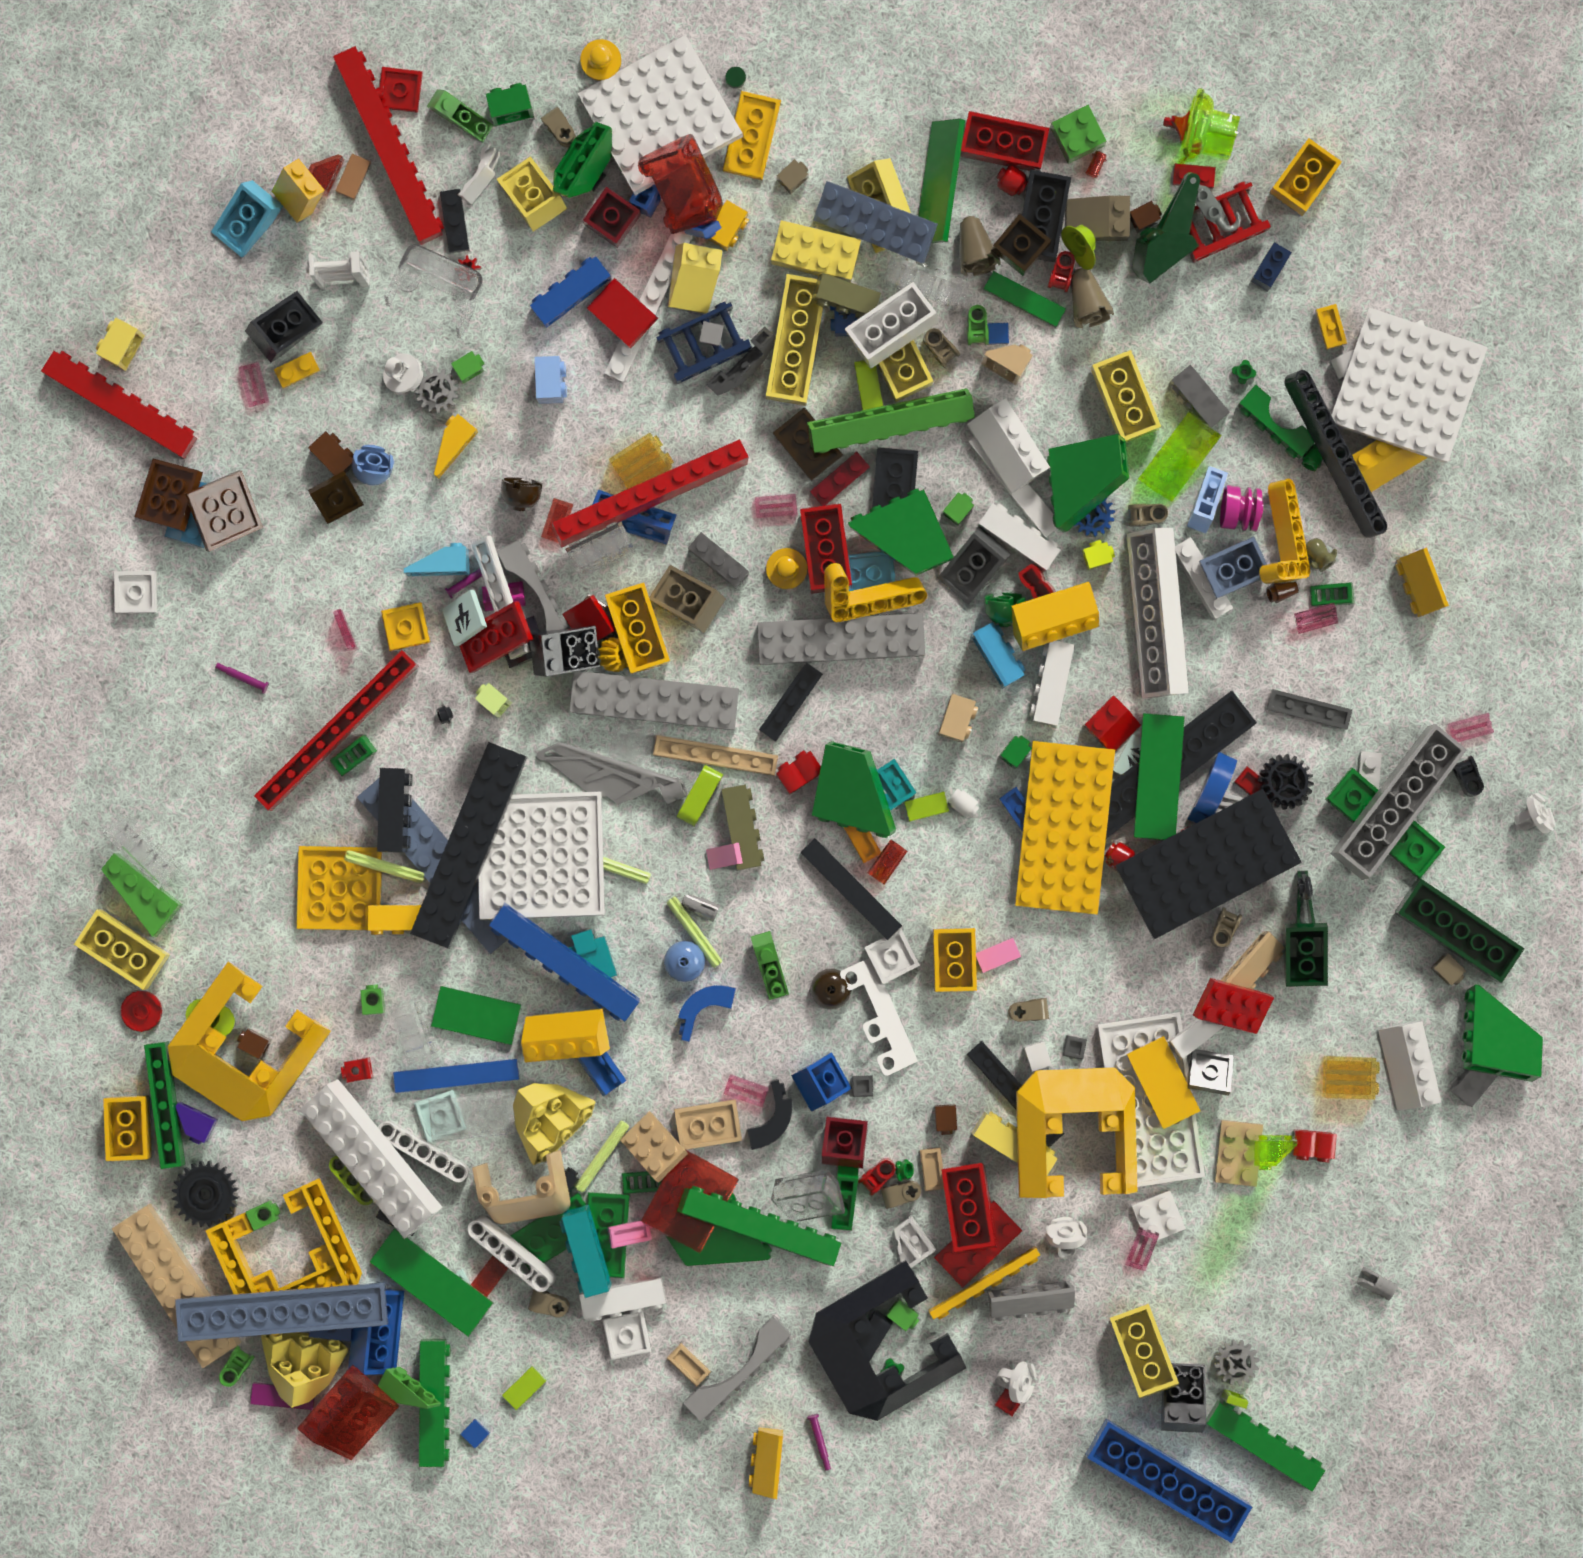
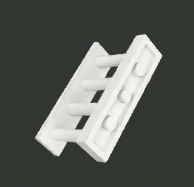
M359 251L351 252V258L344 261L318 262L313 254H309V261L305 262L306 273H310L311 278L321 290H325V282L356 280L361 287H370L369 266Z

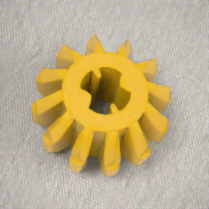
M609 637L601 642V648L598 649L600 652L598 658L601 659L600 666H604L605 670L620 672L628 667L619 638Z

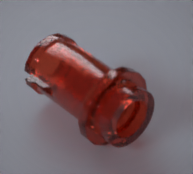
M1096 150L1095 153H1092L1091 156L1093 158L1085 174L1093 178L1098 177L1103 163L1107 161V155Z

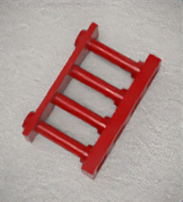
M1245 182L1238 183L1233 186V190L1215 197L1218 203L1221 204L1231 226L1235 223L1236 217L1228 199L1239 195L1251 221V227L1243 230L1239 226L1237 230L1231 232L1232 235L1224 238L1223 235L1221 236L1217 225L1205 218L1213 237V243L1205 246V243L1202 244L1192 221L1189 235H1192L1199 244L1190 255L1193 263L1262 234L1271 228L1268 219L1263 222L1261 219H1258L1247 194V191L1253 186L1252 182L1247 184ZM1197 205L1194 208V213L1200 211Z

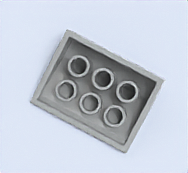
M1070 1281L987 1291L990 1316L995 1318L996 1321L1007 1320L1008 1316L1016 1315V1318L1029 1317L1028 1313H1037L1038 1316L1047 1315L1052 1310H1057V1313L1069 1312V1308H1074L1075 1287Z

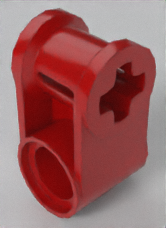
M1063 251L1058 254L1047 288L1055 287L1064 290L1066 293L1068 292L1075 263L1074 255L1071 252ZM1063 256L1068 257L1070 265L1062 266L1060 258Z
M889 1158L881 1159L858 1179V1183H862L870 1192L869 1195L873 1196L894 1175V1162ZM888 1163L891 1165L892 1170L889 1173H883L880 1170V1166Z

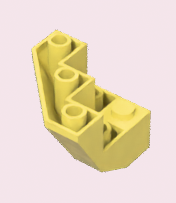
M533 1083L519 1089L513 1103L515 1127L531 1163L536 1165L546 1162V1154L557 1151L592 1116L596 1102L558 1084Z
M282 1333L277 1336L271 1334L261 1335L269 1376L279 1396L291 1408L310 1402L330 1384L348 1353V1348L341 1341L309 1337L308 1333Z

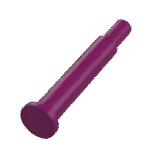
M480 568L450 588H444L451 599L454 594L482 577Z
M217 663L215 666L216 669L225 672L227 675L262 690L263 694L266 693L269 682L264 683L220 663Z
M819 1414L808 1416L807 1420L810 1421L820 1458L823 1461L825 1471L831 1469L828 1460L829 1456L818 1422Z

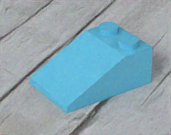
M253 180L241 183L211 232L240 257H244L271 226L283 205Z
M450 543V547H444L404 568V573L407 576L470 575L469 549L462 545V543Z

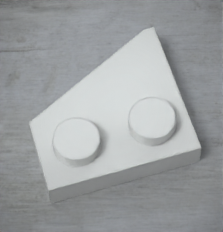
M912 1216L894 1228L900 1261L906 1260L910 1268L936 1251L934 1245Z

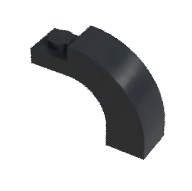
M779 1079L771 1080L776 1105L772 1118L763 1125L747 1128L751 1150L762 1148L775 1142L785 1132L791 1120L792 1098L783 1099L782 1095H786L784 1082L780 1083Z

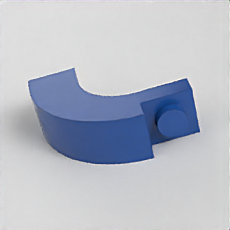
M1221 752L1217 754L1210 767L1205 784L1188 815V820L1198 823L1216 813L1237 764L1236 759Z
M713 985L702 988L692 994L682 1006L678 1018L686 1020L685 1023L681 1022L679 1035H682L681 1040L690 1042L695 1018L703 1008L716 1005L731 1009L736 988L725 985Z

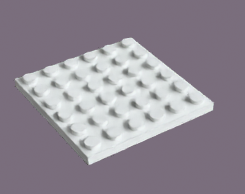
M686 35L621 69L614 76L601 80L577 93L593 123L599 122L612 128L611 154L634 195L744 137Z
M1369 307L1331 416L1337 427L1447 464L1488 347Z
M601 792L512 795L479 876L480 920H492L504 902L526 918L605 916Z

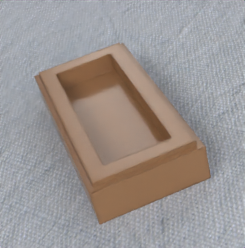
M351 154L335 191L355 200L369 170L371 161Z

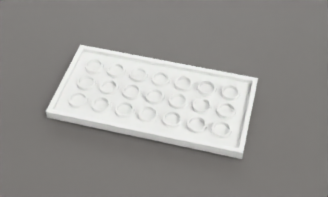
M1180 1012L1097 1024L1104 1068H1116L1135 1087L1137 1187L1205 1177L1196 1114L1162 1129L1126 1055L1164 1036L1188 1084L1189 1069L1187 1056L1183 1059L1179 1058L1168 1042L1169 1039L1183 1030Z

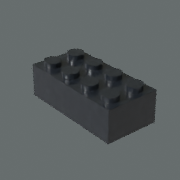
M1031 170L1022 216L1051 239L1050 245L1038 259L1055 262L1071 177Z
M380 768L377 852L407 853V849L411 847V836H407V833L412 823L411 815H408V807H412V795L409 794V786L413 785V774H410L408 769Z

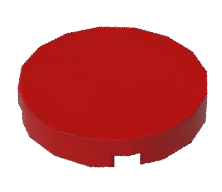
M143 990L133 992L122 1002L121 1018L125 1025L133 1031L143 1032L151 1030L161 1020L163 1012L161 1002L151 992Z

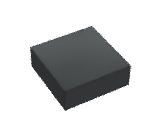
M1066 1035L1063 1056L1083 1059L1087 1039Z
M873 1075L852 1076L853 1097L873 1096Z

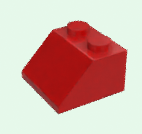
M1113 695L1083 726L1106 749H1114L1116 751L1141 724Z

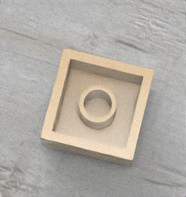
M952 694L938 735L961 743L964 739H968L972 729L971 726H968L970 719H975L978 707L975 706L976 701Z

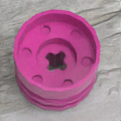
M1226 485L1221 501L1220 527L1235 530L1238 521H1241L1243 531H1246L1249 525L1250 531L1256 532L1263 514L1262 490L1255 488L1252 496L1251 487H1247L1244 496H1241L1239 486Z

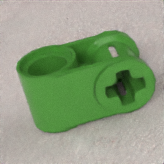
M974 305L970 308L967 315V344L985 343V345H989L986 309L981 305ZM974 310H979L983 317L981 320H974L971 313Z
M237 1345L220 1372V1383L226 1387L235 1385L248 1369L255 1356L248 1355ZM226 1371L234 1373L235 1379L233 1382L225 1379Z

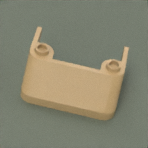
M561 1150L546 1154L549 1175L537 1180V1195L500 1201L498 1191L491 1184L488 1163L472 1167L478 1200L495 1223L505 1224L558 1215L570 1208V1197Z

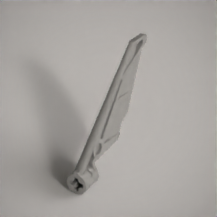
M562 742L556 743L537 753L539 760L549 762L585 791L601 792L602 797H609L618 805L657 787L660 788L667 804L673 803L677 799H682L688 794L683 781L679 777H669ZM554 750L561 756H545V752Z

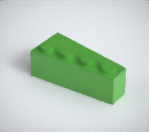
M114 853L101 869L152 937H157L183 905L119 853Z

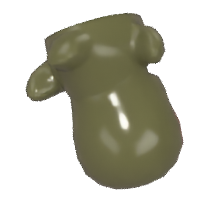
M1313 538L1306 543L1307 554L1313 561L1311 566L1314 569H1319L1320 572H1323L1334 565L1337 556L1336 549L1329 553L1325 543L1318 538Z

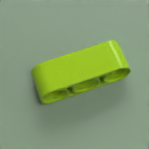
M865 360L855 361L854 367L858 390L860 391L862 410L883 406L876 366L870 369Z
M705 764L676 817L695 827L723 774Z
M336 1155L331 1158L329 1162L331 1172L361 1205L373 1203L372 1198L369 1201L363 1199L362 1192L364 1188L359 1182L357 1185L349 1183L348 1177L351 1172L346 1166L343 1169L336 1168L335 1160L339 1157Z

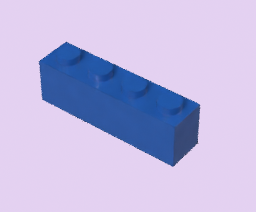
M596 256L584 260L581 263L582 267L576 271L574 269L564 276L566 279L560 283L555 282L548 288L549 291L543 296L539 294L531 301V309L545 328L612 279Z

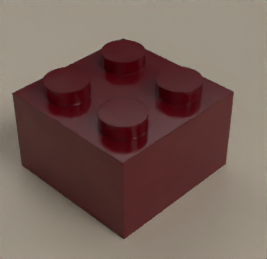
M606 187L584 217L583 223L587 228L618 248L641 216V212L638 208Z
M826 1117L822 1164L863 1169L868 1121Z

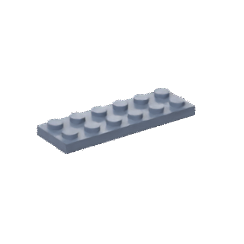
M826 181L813 221L920 263L925 262L938 225L935 222L830 181Z

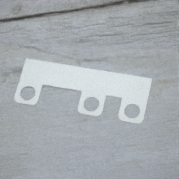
M870 958L842 970L840 976L845 979L846 974L850 971L857 975V982L853 985L847 983V990H852L864 984L878 1017L863 1025L869 1042L874 1043L887 1037L892 1050L879 1055L877 1058L882 1073L887 1076L917 1062L918 1060L885 984H882ZM871 1024H876L880 1028V1034L877 1037H872L868 1032ZM885 1057H891L894 1061V1067L891 1070L883 1067L882 1061Z

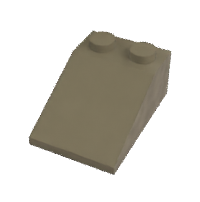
M1098 196L1067 199L1066 226L1077 227L1083 225L1094 234L1095 241H1128L1130 237V196Z
M669 565L649 597L651 602L702 633H705L726 600L716 589L672 565Z

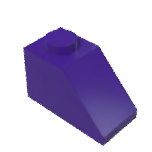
M178 1102L176 1109L185 1134L190 1136L189 1140L196 1144L208 1142L218 1119L183 1102Z

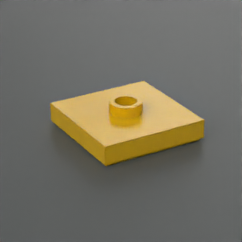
M422 602L381 611L390 652L431 643Z

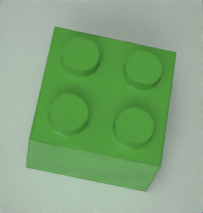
M1089 104L1053 121L1050 125V129L1068 164L1104 147L1107 142Z

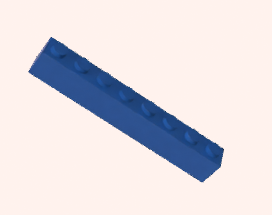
M504 902L491 920L489 926L492 927L491 931L499 937L503 935L509 939L508 943L516 949L520 947L526 951L525 955L533 961L537 959L543 963L542 967L546 971L557 973L563 983L567 985L571 983L576 987V991L583 997L588 995L593 999V1004L600 1009L604 1007L609 1010V1015L617 1021L621 1019L625 1022L639 1004V997Z

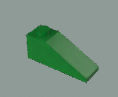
M837 1166L831 1229L852 1231L858 1186V1168Z

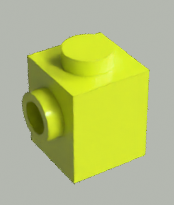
M1101 540L1089 543L1090 547L1082 550L1088 570L1113 562L1112 558L1115 557L1112 545L1108 546L1107 542L1102 543Z

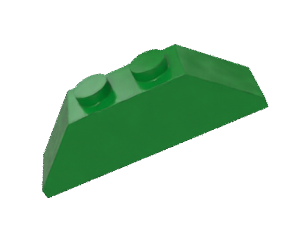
M595 122L592 124V127L575 137L554 171L553 191L555 193L571 198L592 190L612 158L611 127Z

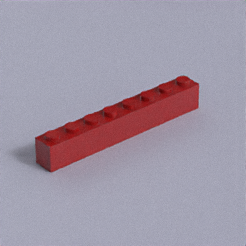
M53 350L41 370L42 373L183 459L186 458L198 439L193 435L195 431L185 425L183 428L177 426V420L167 414L165 418L159 415L158 412L160 410L151 404H148L147 407L141 404L142 399L133 393L130 396L123 393V387L116 383H113V385L105 382L107 379L105 376L98 372L95 375L88 371L90 367L80 361L77 364L72 362V356L61 350L60 353H57Z

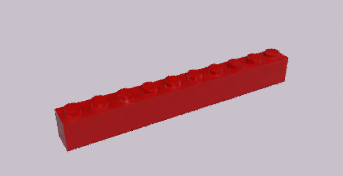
M356 46L334 55L333 58L420 245L442 236L441 229H444L440 217L435 218L432 212L436 209L431 198L427 200L424 195L427 189L423 181L417 180L415 174L419 172L414 161L409 162L407 155L410 153L406 144H401L398 139L402 135L396 124L392 126L390 118L393 116L389 107H384L381 102L384 96L380 88L375 89L373 81L376 79L371 69L367 70L364 65L367 60L363 51L358 52Z
M739 439L552 523V530L560 547H565L748 465L749 456Z
M401 650L254 797L268 811H273L419 666L405 651Z

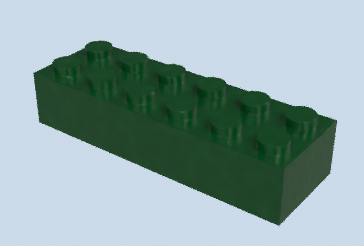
M1423 879L1415 880L1394 912L1497 983L1504 981L1525 949Z

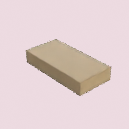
M941 1148L920 1150L925 1191L944 1189L941 1171L943 1169Z
M682 1343L667 1357L696 1387L711 1373Z

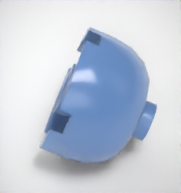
M376 445L362 446L360 450L354 452L352 460L354 476L360 482L367 485L384 483L390 477L394 465L393 456L391 454L388 455L385 453L384 448Z
M680 941L669 947L665 954L664 965L672 978L677 981L688 982L701 975L705 967V956L695 943Z

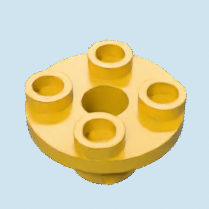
M597 39L591 41L582 50L580 57L581 67L584 73L593 80L601 81L614 76L621 67L620 51L615 44L608 40Z
M782 548L775 551L769 557L766 573L774 586L780 589H793L804 581L807 574V563L803 555L797 550Z

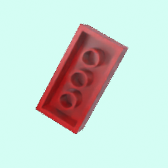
M969 111L960 157L1003 166L1013 165L1018 169L1027 171H1040L1050 128Z
M841 504L800 509L811 594L825 592L824 572L833 563L842 566L849 580V589H852Z
M977 1163L941 1169L954 1253L960 1254L998 1248L985 1165Z

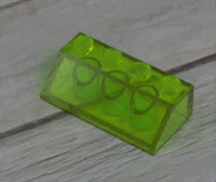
M1188 411L1138 479L1153 491L1172 502L1222 435Z
M1255 1135L1254 1166H1259V1170H1272V1166H1277L1297 1146V1135Z

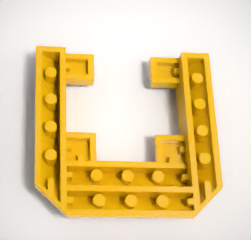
M228 961L167 1047L174 1077L240 1121L268 1117L273 1114L331 1030L296 1009L285 1027L301 1038L279 1069L275 1070L260 1060L249 1077L215 1054L226 1039V1036L210 1025L233 993L251 1004L263 985Z
M1114 1067L1035 1070L1016 1092L1019 1197H1064V1176H1047L1046 1134H1063L1062 1113L1098 1112L1099 1131H1115L1116 1172L1100 1173V1194H1130L1138 1192L1135 1087Z
M320 1178L283 1195L291 1214L309 1206L326 1243L308 1252L316 1271L285 1286L279 1287L272 1269L255 1277L253 1276L237 1240L254 1231L246 1212L205 1230L233 1294L359 1284L362 1276L360 1266Z

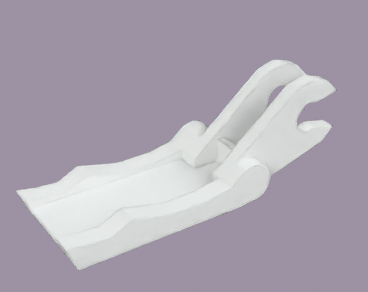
M490 144L482 148L478 170L458 194L467 204L472 205L495 176L493 170L500 157V152L496 153L495 147L489 149Z

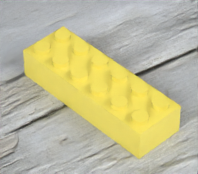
M791 274L786 276L766 391V399L803 406L807 405L823 307L817 305V301L812 300L817 279Z

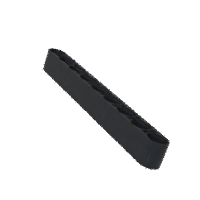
M1300 370L1287 375L1284 380L1285 387L1361 533L1366 538L1384 534L1387 530V522L1311 375L1306 370Z

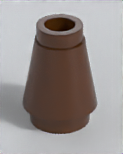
M1295 581L1272 583L1266 588V593L1271 603H1279L1299 593V588Z

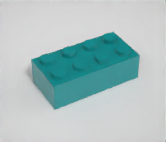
M589 1205L564 1212L560 1226L562 1233H566L568 1237L565 1243L568 1253L573 1255L571 1264L574 1273H578L579 1276L577 1285L580 1294L584 1293V1297L588 1298L609 1292L612 1283Z

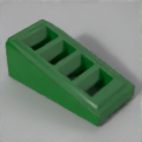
M1352 582L1310 586L1312 607L1355 604ZM1347 588V599H1343V589ZM1326 589H1330V601H1326ZM1334 589H1338L1339 600H1335ZM1317 590H1321L1322 601H1318Z
M363 735L330 759V762L339 774L344 776L377 752L368 737ZM360 743L367 751V753H365L364 750L361 748V746L359 745ZM354 747L361 755L360 758H358L355 752L352 750ZM347 752L354 760V763H351L345 755ZM339 758H342L348 767L346 769L339 761Z
M647 1171L622 1173L623 1194L667 1190V1177L665 1176L658 1183V1187H656V1181L650 1175L651 1187L648 1188L647 1176L650 1174ZM638 1176H641L642 1188H639ZM630 1177H633L634 1189L630 1188Z

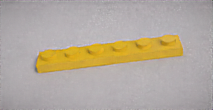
M1035 1246L929 1309L930 1315L933 1320L935 1318L940 1320L946 1317L950 1309L954 1307L956 1309L961 1308L967 1304L966 1300L970 1297L977 1298L985 1293V1288L990 1285L993 1288L1002 1283V1278L1009 1275L1012 1277L1021 1271L1019 1268L1027 1264V1266H1030L1037 1262V1257L1040 1256V1253Z

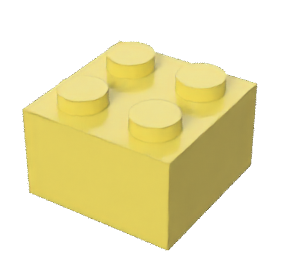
M115 318L114 321H110L108 324L105 338L98 342L96 354L103 360L126 371L145 335L137 328Z

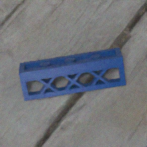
M598 490L593 504L598 503L600 498L606 499L614 494ZM652 507L643 511L648 513L649 516L645 517L638 513L609 526L667 545L677 514ZM659 518L668 519L670 522L669 524L661 522Z
M607 1052L601 1056L577 1058L602 1096H605L627 1081Z

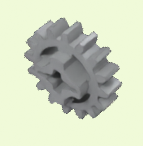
M434 368L433 373L426 370L427 376H423L418 386L419 389L414 391L415 394L420 395L416 400L418 402L423 401V409L429 406V412L431 413L436 409L439 414L441 408L448 411L449 404L453 407L455 406L453 399H459L455 392L460 391V388L454 387L458 381L456 379L451 380L453 377L451 372L445 375V369H442L440 373H438L437 368ZM436 378L435 381L427 383L430 379ZM445 380L450 384L451 391L444 387ZM439 386L442 392H438L435 395V393L432 390L433 388L437 389V387ZM424 391L430 394L429 401L426 400ZM447 399L445 402L438 404L439 400Z
M1232 1339L1231 1345L1224 1342V1349L1218 1347L1220 1355H1214V1358L1218 1360V1362L1214 1363V1367L1220 1368L1216 1372L1217 1375L1224 1374L1222 1380L1225 1382L1229 1379L1230 1385L1237 1381L1238 1385L1241 1386L1242 1380L1249 1383V1376L1255 1378L1253 1370H1259V1367L1255 1365V1363L1260 1361L1259 1358L1254 1357L1257 1353L1256 1350L1250 1351L1251 1345L1248 1343L1244 1346L1243 1340H1240L1239 1344H1237ZM1233 1349H1241L1237 1353L1229 1352ZM1248 1355H1249V1358H1250V1366H1249V1367L1246 1365V1359H1247ZM1230 1357L1236 1360L1239 1359L1241 1365L1244 1368L1238 1365L1234 1366V1363L1232 1362ZM1224 1358L1227 1360L1228 1365L1226 1370L1223 1367ZM1237 1372H1243V1373H1244V1374H1242V1375H1240V1376H1232V1375H1235V1373H1237Z

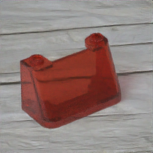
M692 134L682 136L640 158L638 162L639 172L642 175L644 174L645 177H652L667 210L663 221L671 234L717 220L723 205L722 197Z

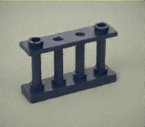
M726 302L719 303L715 306V310L672 330L666 328L659 332V336L656 337L658 344L665 341L676 364L677 373L674 374V378L677 384L752 349L749 339L744 341L740 338L728 313L729 310L733 309L731 302L727 304ZM721 315L733 341V347L725 350L721 344L720 347L712 345L714 355L706 358V356H703L691 328L700 324L703 325L704 321L710 322V319ZM680 333H684L696 359V364L690 367L684 364L672 337Z

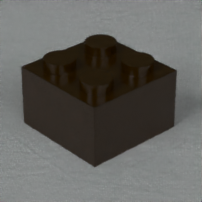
M1019 214L993 244L992 251L1024 276L1048 248L1051 239Z

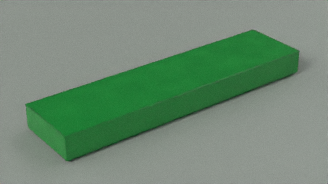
M995 271L992 272L983 289L1055 328L1066 308Z

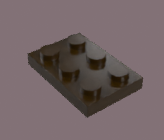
M804 407L775 430L773 435L812 482L843 457V454L838 448L830 449L825 453H814L810 444L807 422L816 420Z

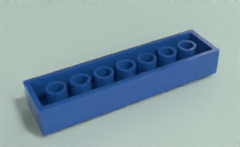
M1107 1418L1085 1453L1086 1457L1230 1543L1235 1539L1252 1509L1251 1504Z

